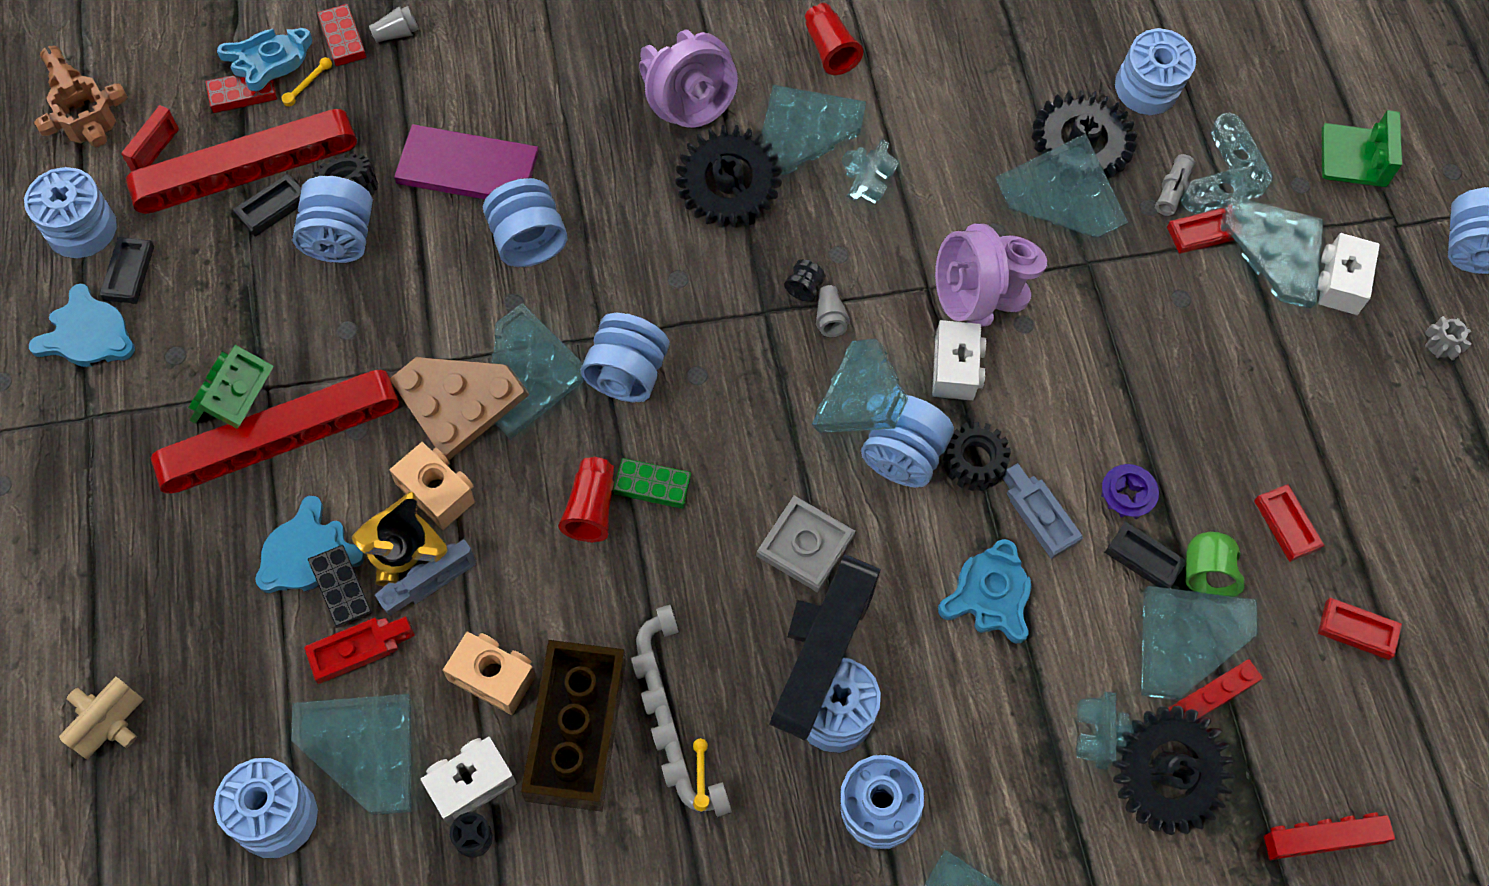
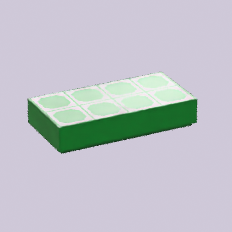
M622 458L613 489L614 495L683 509L691 480V472Z

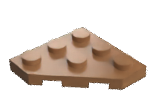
M415 357L390 378L392 384L435 448L439 449L448 461L530 395L514 371L503 364Z

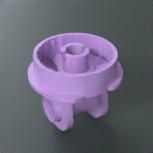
M683 30L677 34V44L671 48L666 46L659 52L652 45L641 48L639 69L645 83L646 98L651 109L663 120L683 127H699L717 119L730 105L737 89V70L730 51L714 35L702 32L694 36L689 30Z
M972 224L967 227L966 231L952 232L942 242L936 261L935 279L941 306L945 313L955 321L981 324V327L991 325L994 320L993 311L995 309L1005 312H1018L1027 307L1031 299V291L1026 281L1043 274L1047 266V258L1043 251L1029 240L1017 236L999 237L997 232L987 224Z

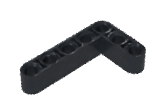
M847 554L844 555L776 705L769 725L804 741L807 740L859 620H863L870 605L880 575V568Z

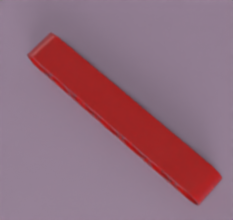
M332 109L137 169L127 175L126 184L134 209L139 213L149 214L347 152L355 147L357 139L347 113L341 109Z
M374 370L245 417L238 429L226 424L161 448L154 452L150 458L160 490L167 494L178 493L389 414L399 406V400L388 373L384 370Z

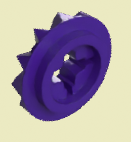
M1123 464L1112 468L1101 483V497L1105 498L1108 509L1118 512L1120 518L1130 516L1137 519L1142 515L1149 514L1159 498V489L1154 477L1147 470L1136 465ZM1125 482L1129 485L1130 490L1138 492L1133 497V503L1132 500H1129L1128 495L1120 493L1125 488Z

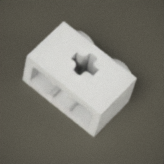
M1343 233L1338 235L1333 244H1327L1321 258V263H1325V269L1321 272L1316 284V290L1320 291L1318 304L1358 315L1371 297L1380 244Z
M939 321L935 335L932 397L973 401L977 389H983L985 368H980V358L985 356L986 338L981 337V324Z
M490 737L484 740L477 738L462 747L460 750L461 754L450 761L443 759L436 762L427 769V775L421 778L423 785L448 826H451L459 815L473 812L517 784ZM467 771L473 779V782L466 785L461 776Z

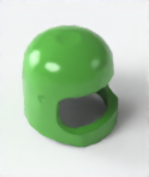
M1204 532L1196 535L1187 546V586L1196 593L1215 599H1229L1242 593L1244 590V577L1237 566V561L1241 555L1237 542L1231 536L1220 532ZM1206 572H1221L1231 576L1236 582L1226 587L1214 588L1207 583Z

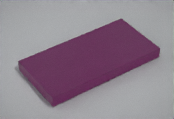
M412 124L394 179L396 184L485 200L493 190L507 182L532 177L539 154L538 146Z

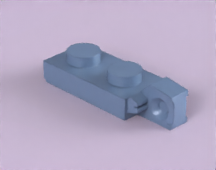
M1018 463L1005 470L1006 472L1002 478L1010 489L1007 492L1010 502L1051 559L1081 542L1083 539L1082 534L1042 479L1038 481L1035 476L1028 478Z
M464 539L457 544L447 545V553L439 561L415 566L407 573L404 579L397 581L396 584L388 583L375 594L389 617L412 601L416 605L476 565L472 550Z

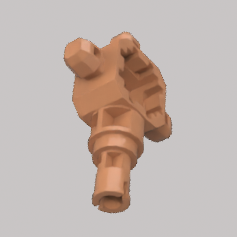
M48 46L52 52L51 54H48L46 48H44L40 53V57L49 70L48 76L51 90L46 99L53 113H45L34 121L42 136H49L63 128L70 141L78 143L88 141L93 147H100L106 144L107 135L105 132L112 130L116 122L109 107L112 105L116 107L128 98L121 84H112L99 91L93 78L82 76L77 69L67 64L59 47ZM84 101L97 102V105L92 106L95 110L93 112L84 111L78 114L79 118L75 120L72 116L68 118L66 114L71 113L69 108L74 106L77 109L85 105Z

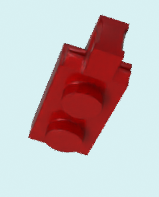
M406 616L390 623L387 618L377 620L375 617L306 645L304 649L315 681L321 684L389 656L390 653L398 650L397 644L415 635L411 623Z

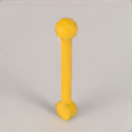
M322 58L320 65L291 93L287 92L282 95L281 99L285 106H293L296 102L295 97L323 70H328L332 67L330 58Z
M699 738L693 743L694 751L697 752V795L694 797L693 807L697 811H705L709 805V798L705 795L704 752L708 749V744L705 739Z

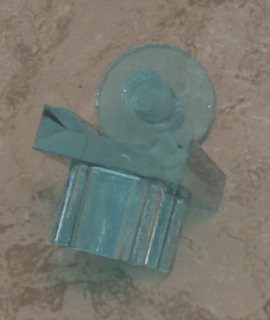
M881 139L876 149L871 150L867 157L865 156L867 151L863 147H859L857 151L845 152L842 164L847 169L846 176L854 178L855 174H858L846 197L855 202L862 196L876 203L883 196L887 185L875 178L874 175L877 173L888 180L899 164L898 160L886 152L890 145L888 142Z
M1104 692L1100 698L1081 699L1078 702V722L1096 724V735L1080 734L1078 736L1076 756L1089 761H1095V768L1107 770L1108 763L1116 761V740L1117 745L1126 746L1127 743L1123 739L1122 733L1124 731L1134 733L1132 725H1129V714L1117 713L1116 725V693Z

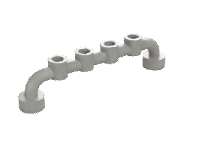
M671 605L657 608L658 616L646 621L639 629L636 638L638 656L632 657L631 660L637 679L645 677L649 690L642 692L641 696L647 715L652 713L656 715L658 727L651 728L657 751L665 749L669 763L661 765L667 787L676 786L681 801L690 809L696 810L693 807V801L697 794L694 792L690 782L677 731L651 646V638L658 631L662 630L664 637L679 633ZM723 782L708 786L710 793L707 795L709 805L705 811L715 810L717 817L731 813L732 810Z

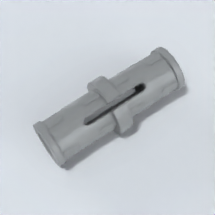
M1186 154L1178 155L1174 160L1170 174L1164 177L1162 182L1163 190L1155 204V209L1160 214L1165 216L1173 215L1177 209L1180 197L1187 192L1189 187L1188 179L1195 166V160L1191 156Z

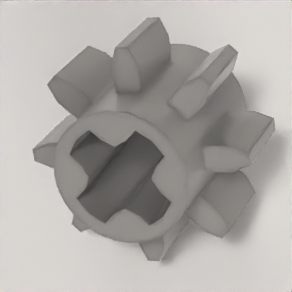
M1442 316L1425 331L1424 334L1430 337L1425 347L1429 348L1436 355V358L1449 356L1451 360H1455L1461 352L1464 353L1471 346L1472 343L1466 340L1471 330L1467 329L1465 324L1458 318L1446 320Z

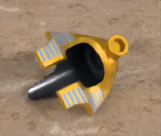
M412 491L408 492L386 510L376 514L352 535L354 544L360 551L367 554L370 562L376 567V584L379 586H386L388 583L396 584L399 581V573L412 568L418 560L437 562L447 553V547L442 539L416 513L418 506L417 497Z

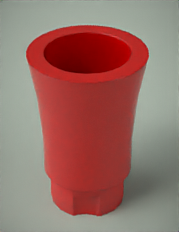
M820 3L817 6H812L804 16L806 19L805 23L808 33L820 55L824 71L830 75H841L849 72L858 65L863 57L864 50L862 45L850 34L830 5Z
M600 457L584 458L581 460L566 509L558 524L559 530L564 535L585 542H601L608 538L610 501L614 485V466L608 460Z

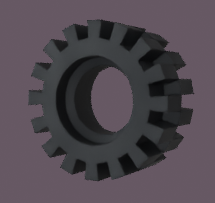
M350 154L347 158L346 155H341L338 160L332 158L329 160V164H321V169H316L314 171L315 175H312V178L336 176L349 179L363 186L369 191L371 197L375 194L374 191L378 189V181L370 160L362 154L359 156Z
M973 422L971 428H969L967 423L962 425L960 431L958 429L954 431L944 452L945 471L950 470L948 477L951 480H954L956 477L959 479L957 485L961 488L964 483L969 484L968 490L974 491L976 486L980 487V491L986 490L989 484L991 487L995 486L998 480L1002 479L1007 469L1011 454L1010 447L1006 448L1008 440L1006 437L999 438L1001 431L997 428L993 433L990 432V424L985 423L983 429L979 428V422ZM970 446L980 447L989 454L990 462L983 467L973 466L965 460L964 450Z

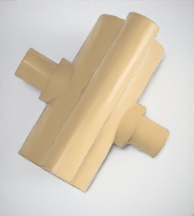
M116 676L97 697L93 694L88 696L79 688H75L67 696L66 699L76 707L75 712L79 716L61 733L59 738L86 760L107 739L110 741L116 740L123 747L127 748L137 738L127 728L128 723L124 720L144 699Z

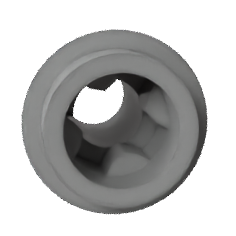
M399 6L376 23L369 25L376 43L413 36L412 32L419 30L409 6L404 8Z
M832 285L823 286L818 291L819 300L816 326L824 336L837 337L846 332L850 319L839 297L838 289Z

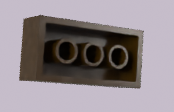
M548 640L521 788L525 802L603 812L626 667L624 649Z

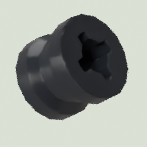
M801 259L795 263L793 267L794 274L786 279L784 287L793 297L809 302L815 298L817 294L816 288L824 282L826 274L814 262Z
M475 812L461 814L453 821L450 827L449 835L452 844L460 854L466 857L476 858L489 850L492 844L493 833L491 827L480 814Z

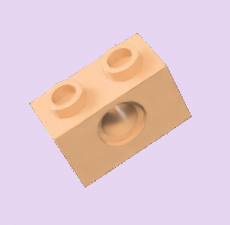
M421 442L389 470L395 484L405 494L411 491L414 492L417 497L418 507L444 530L475 503L471 491L474 486L464 473L458 471L455 474L448 467L450 463L439 449L434 448L431 450ZM433 480H443L442 484L436 488L427 487Z
M467 631L443 668L447 680L506 713L513 715L536 678L533 667L530 665L531 660L517 651L512 650L509 654L499 649V643L486 634L480 633L477 637ZM490 664L501 666L500 672L493 677L482 675L485 667Z

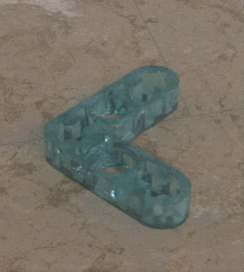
M1223 113L1219 115L1211 129L1212 138L1230 170L1189 182L1188 188L1185 189L1181 197V202L1185 209L1190 212L1202 213L1258 197L1266 192L1272 182L1271 170L1245 124L1235 114ZM1237 149L1244 150L1249 155V159H1239L1233 151ZM1228 183L1234 188L1235 192L1225 193L1219 188V184Z

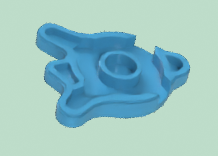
M305 28L286 29L288 35H276L274 29H269L241 42L223 43L218 46L217 53L221 60L233 61L231 64L233 74L245 77L249 90L259 91L269 81L287 75L302 64L307 49L312 44V36L310 31Z
M85 284L73 286L69 291L68 304L50 314L49 320L56 326L55 331L34 337L29 343V350L36 357L59 355L66 358L69 362L83 367H92L90 363L103 359L107 362L114 360L124 361L129 359L135 351V346L129 339L125 319L121 313L110 304L94 299L91 291Z
M305 497L301 502L297 515L292 520L276 528L264 542L261 552V565L255 578L256 584L263 592L272 593L278 590L287 591V589H302L303 591L314 589L318 584L308 558L340 545H344L352 567L360 566L364 562V553L356 545L345 542L344 527L339 521H332L327 525H321L323 504L318 497Z
M1002 539L997 541L992 548L985 550L984 553L978 554L973 558L970 557L964 563L959 574L957 589L940 602L938 606L939 615L945 620H953L971 613L975 616L974 627L978 632L984 633L1000 630L1011 642L1016 644L1024 642L1029 635V630L1024 621L1023 611L1030 596L1031 580L1030 577L1027 578L1024 569L1021 567L1022 562L1018 557L1016 545L1010 540Z

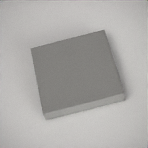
M794 495L757 550L756 556L818 593L853 539L855 530Z

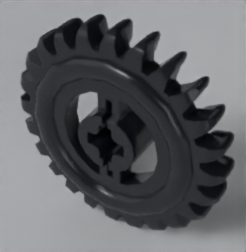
M1069 90L1065 95L1064 102L1061 96L1057 94L1053 103L1048 100L1044 108L1038 110L1032 125L1034 131L1031 137L1036 142L1034 149L1037 152H1042L1040 159L1044 162L1050 161L1049 168L1051 170L1059 168V175L1064 177L1069 173L1071 174V180L1075 181L1079 176L1082 177L1084 182H1090L1091 177H1094L1096 181H1102L1104 175L1112 178L1115 176L1116 171H1123L1126 164L1131 162L1137 147V143L1134 142L1137 138V132L1132 131L1134 121L1124 123L1128 117V111L1116 115L1119 102L1111 108H1107L1108 95L1100 103H1096V91L1092 93L1089 100H1085L1084 91L1080 90L1077 99L1074 100ZM1074 122L1068 137L1069 149L1061 138V130L1069 123ZM1102 132L1106 139L1105 148L1099 153L1086 155L1094 150ZM1084 136H1086L1083 148L1081 152H1079Z
M737 124L731 135L728 134L725 125L721 126L720 136H717L712 128H709V140L707 141L700 134H697L699 147L687 143V149L691 156L681 153L680 160L685 166H676L677 174L682 177L676 178L675 183L678 187L684 188L679 190L678 195L681 199H688L685 201V208L689 210L696 208L694 210L695 218L706 215V224H711L715 219H718L720 228L724 227L726 221H730L731 226L735 228L737 227L738 219H741L745 224H749V216L751 214L756 218H761L760 208L765 210L771 209V203L767 199H777L778 192L774 189L782 185V180L775 178L781 175L782 167L775 166L779 161V155L777 153L770 155L773 150L772 144L768 143L762 147V134H759L752 141L751 128H748L746 133L740 136ZM738 159L747 163L753 172V180L748 189L743 185V169ZM710 166L713 167L715 184L718 190L725 194H734L735 198H722L716 196L708 189L705 176Z
M1160 706L1157 709L1156 715L1151 711H1146L1143 715L1144 724L1140 720L1134 719L1132 721L1134 733L1126 731L1122 733V737L1127 743L1126 746H1116V751L1122 755V759L1115 760L1112 763L1113 767L1121 769V773L1113 778L1114 783L1123 784V787L1118 791V798H1129L1125 806L1126 811L1129 813L1137 811L1136 821L1140 824L1148 822L1149 828L1152 831L1158 832L1162 827L1166 834L1173 835L1175 834L1176 827L1180 833L1189 834L1188 822L1194 828L1203 829L1204 826L1200 815L1208 820H1216L1215 815L1210 810V806L1226 808V805L1217 797L1218 793L1232 794V790L1224 786L1222 780L1232 779L1236 776L1223 770V766L1235 760L1232 757L1220 755V752L1228 748L1230 744L1225 741H1214L1222 733V730L1219 728L1207 729L1211 719L1208 717L1197 719L1198 712L1196 710L1189 709L1184 713V709L1181 706H1174L1170 711L1167 707ZM1169 741H1177L1185 745L1193 756L1192 758L1186 754L1164 751L1154 758L1151 766H1148L1152 753L1160 745ZM1157 781L1164 786L1187 791L1175 798H1166L1159 795L1150 782Z

